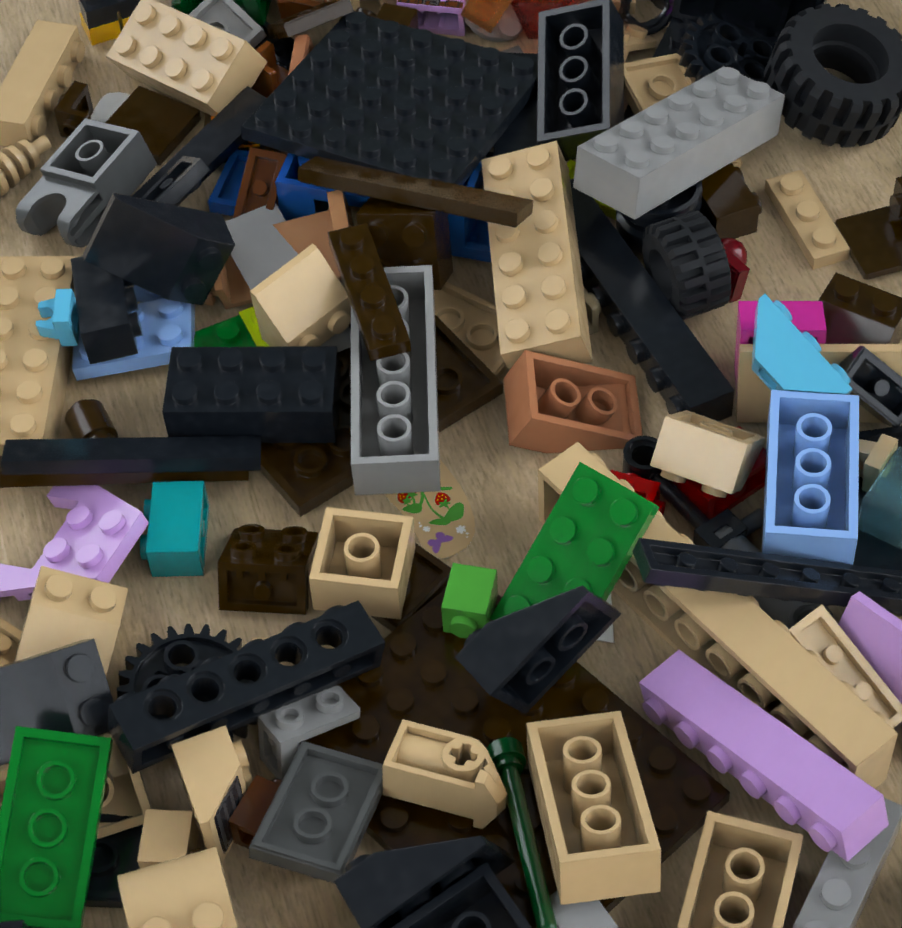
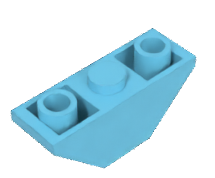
M766 294L762 295L758 299L754 322L751 369L770 390L850 395L852 387L849 383L851 380L843 368L836 363L830 365L819 353L822 349L817 340L807 331L801 333L791 322L793 317L783 303L779 300L773 302Z

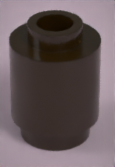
M80 400L74 403L66 413L65 423L73 439L118 438V433L103 404L98 400Z

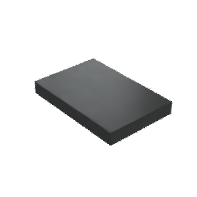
M302 741L249 846V858L334 883L336 879L346 873V866L354 859L383 794V764Z

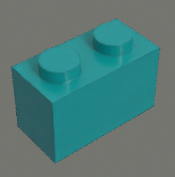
M204 481L153 482L151 499H145L144 516L149 522L148 533L141 534L140 556L142 560H148L152 577L204 576L210 507Z

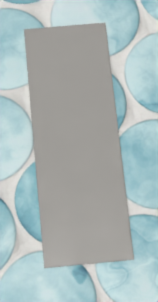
M276 204L273 210L266 209L265 205L225 221L235 243V247L230 255L250 290L298 255L272 225L286 221ZM349 326L342 333L335 334L321 346H337L338 352L350 348L351 330Z

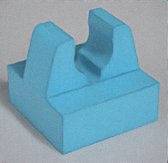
M56 289L55 298L38 303L41 317L51 318L36 321V327L40 336L59 339L62 347L78 346L80 329L76 297L73 289Z

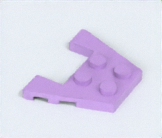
M99 485L53 486L47 497L54 507L71 509L66 516V521L54 538L46 544L43 554L33 568L0 564V597L15 596L18 601L30 600L41 566L109 583L149 522L140 510Z

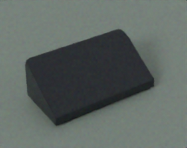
M860 345L838 364L851 380L849 383L852 387L850 395H859V404L882 423L899 428L902 424V377L867 348Z

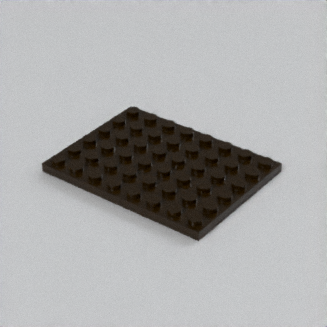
M446 589L384 638L385 647L380 667L336 685L340 686L360 707V718L305 740V742L383 764L403 719L470 736L479 740L486 748L491 742L499 738L512 737L518 739L522 743L526 758V765L520 777L549 895L557 891L528 767L526 723L621 711L661 847V864L704 825L707 811L717 813L729 802L730 792L577 661L526 714L490 696L455 658L464 648V642L467 638H460L452 633L443 632L441 606ZM499 594L497 597L495 609L502 598ZM382 794L366 830L382 848L392 850L474 836L486 838L511 853L515 862L497 874L496 877L530 926L537 928L507 803L505 809L483 829L473 827V819ZM625 897L599 901L609 913Z

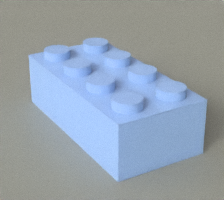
M771 390L767 421L762 553L853 565L858 541L859 395Z

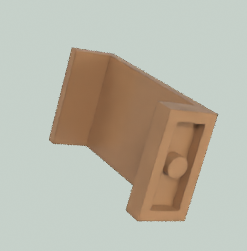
M334 190L327 192L330 210L272 225L298 254L311 244H314L339 281H341L342 279L329 245L328 232L354 226L351 208L344 192ZM230 255L210 291L213 297H219L226 310L252 303L250 288Z

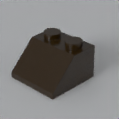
M839 273L834 274L818 300L823 302L827 329L825 344H899L902 339V297Z

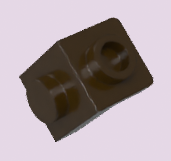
M74 81L67 92L59 98L58 104L54 108V113L61 137L68 138L85 118L91 119L94 109L88 84Z

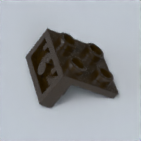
M902 176L896 178L894 192L890 196V206L835 220V225L850 248L849 254L865 280L902 271Z
M247 524L240 528H235L218 560L219 610L306 615L309 608L308 566L318 543V532L307 531V529L299 526H290L282 530L265 529L258 524Z

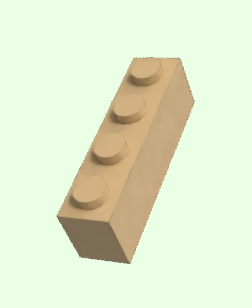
M37 20L0 86V146H15V143L22 139L32 143L44 135L47 121L52 112H54V108L57 106L65 87L70 85L72 74L77 64L83 61L85 55V45L80 40L77 25Z

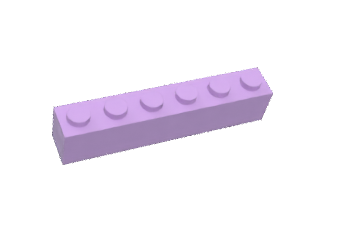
M677 650L639 682L644 699L642 707L650 720L657 725L665 724L674 731L684 746L689 749L695 747L706 755L711 765L717 771L723 774L728 772L738 779L745 791L753 798L759 799L762 797L774 806L777 814L790 825L796 823L809 833L815 844L826 852L832 850L848 862L889 825L883 794L682 651Z

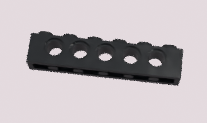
M359 600L346 606L337 605L325 611L322 616L305 623H293L281 633L265 640H252L245 644L241 650L229 655L211 657L198 668L186 673L168 675L155 686L138 693L132 691L121 695L114 703L108 705V730L132 774L173 757L174 753L171 744L226 725L228 732L258 720V716L380 667L385 640ZM321 645H330L334 648L328 649L322 647ZM281 662H290L294 665L285 666L282 665ZM248 679L253 681L254 683L245 684L239 682L238 680ZM208 697L211 698L212 701L203 702L197 700L196 698ZM167 715L170 718L167 720H158L155 719L153 716Z

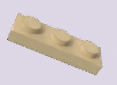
M802 170L766 179L765 192L813 270L849 259L850 247Z
M823 604L789 629L792 637L806 650H812L820 656L826 668L840 681L843 680L851 684L857 691L860 699L874 712H880L885 715L894 728L902 722V704Z

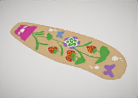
M440 459L441 491L384 495L402 515L413 516L414 533L421 547L436 558L445 559L455 556L468 548L475 535V521L467 496L458 481Z

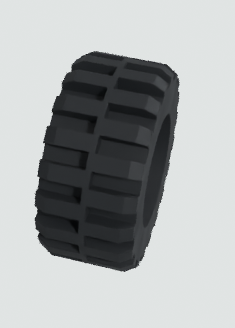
M830 3L817 5L815 9L809 7L802 10L798 15L791 17L786 22L764 70V81L772 89L785 95L782 115L785 117L784 121L792 129L798 128L802 131V136L810 140L814 137L821 140V144L832 146L834 143L840 144L841 148H851L856 143L859 146L873 143L874 140L881 139L888 134L889 130L894 127L902 112V35L895 28L891 30L887 26V21L881 17L874 18L868 15L869 11L862 8L854 10L850 9L849 5L837 4L835 7H831ZM825 68L837 70L850 77L856 83L837 78Z

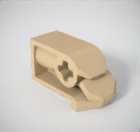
M402 720L382 765L384 796L473 819V827L479 829L486 827L505 809L507 803L506 789L488 750L479 740L447 730Z

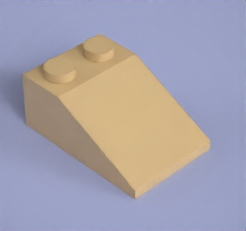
M41 566L32 592L15 661L80 640L94 639L105 675H107L128 588Z

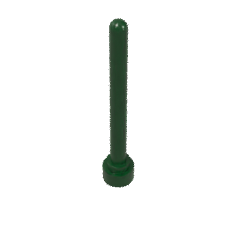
M499 738L491 742L486 749L507 792V805L536 927L557 928L520 777L526 765L523 746L516 738Z

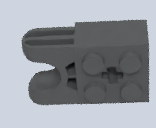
M85 118L41 167L40 171L43 176L19 202L15 213L20 229L23 232L41 236L57 225L60 235L66 244L81 248L87 246L112 194L117 193L131 196L157 165L141 133L137 130Z

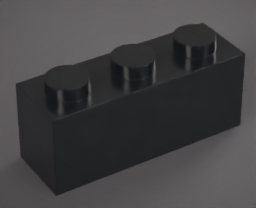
M83 256L71 258L80 335L89 363L95 364L138 354L136 337L143 336L138 313L133 312L139 310L134 288L130 287L135 284L84 261Z

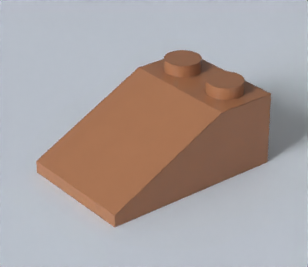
M525 350L504 376L509 446L546 454L562 453L577 442L588 451L624 449L625 444L629 440L637 436H643L636 378L634 375Z

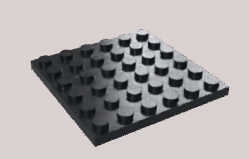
M351 12L344 15L243 123L241 126L242 139L308 159L319 156L410 177L463 185L537 91L538 61L525 56L520 57L501 52L496 48L471 44L459 38H449L434 34L429 30L404 26L395 21H386L367 16L362 12Z

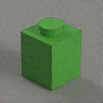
M458 563L452 564L441 606L443 632L452 633L460 638H468L474 631L483 628L488 622L492 621L491 616L498 597L496 569Z

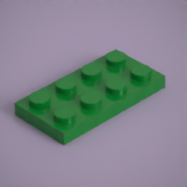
M579 462L493 612L491 619L496 620L582 585L606 601L632 557L638 539L644 536L660 507Z
M16 726L0 812V922L23 920L31 928H82L112 751V738Z

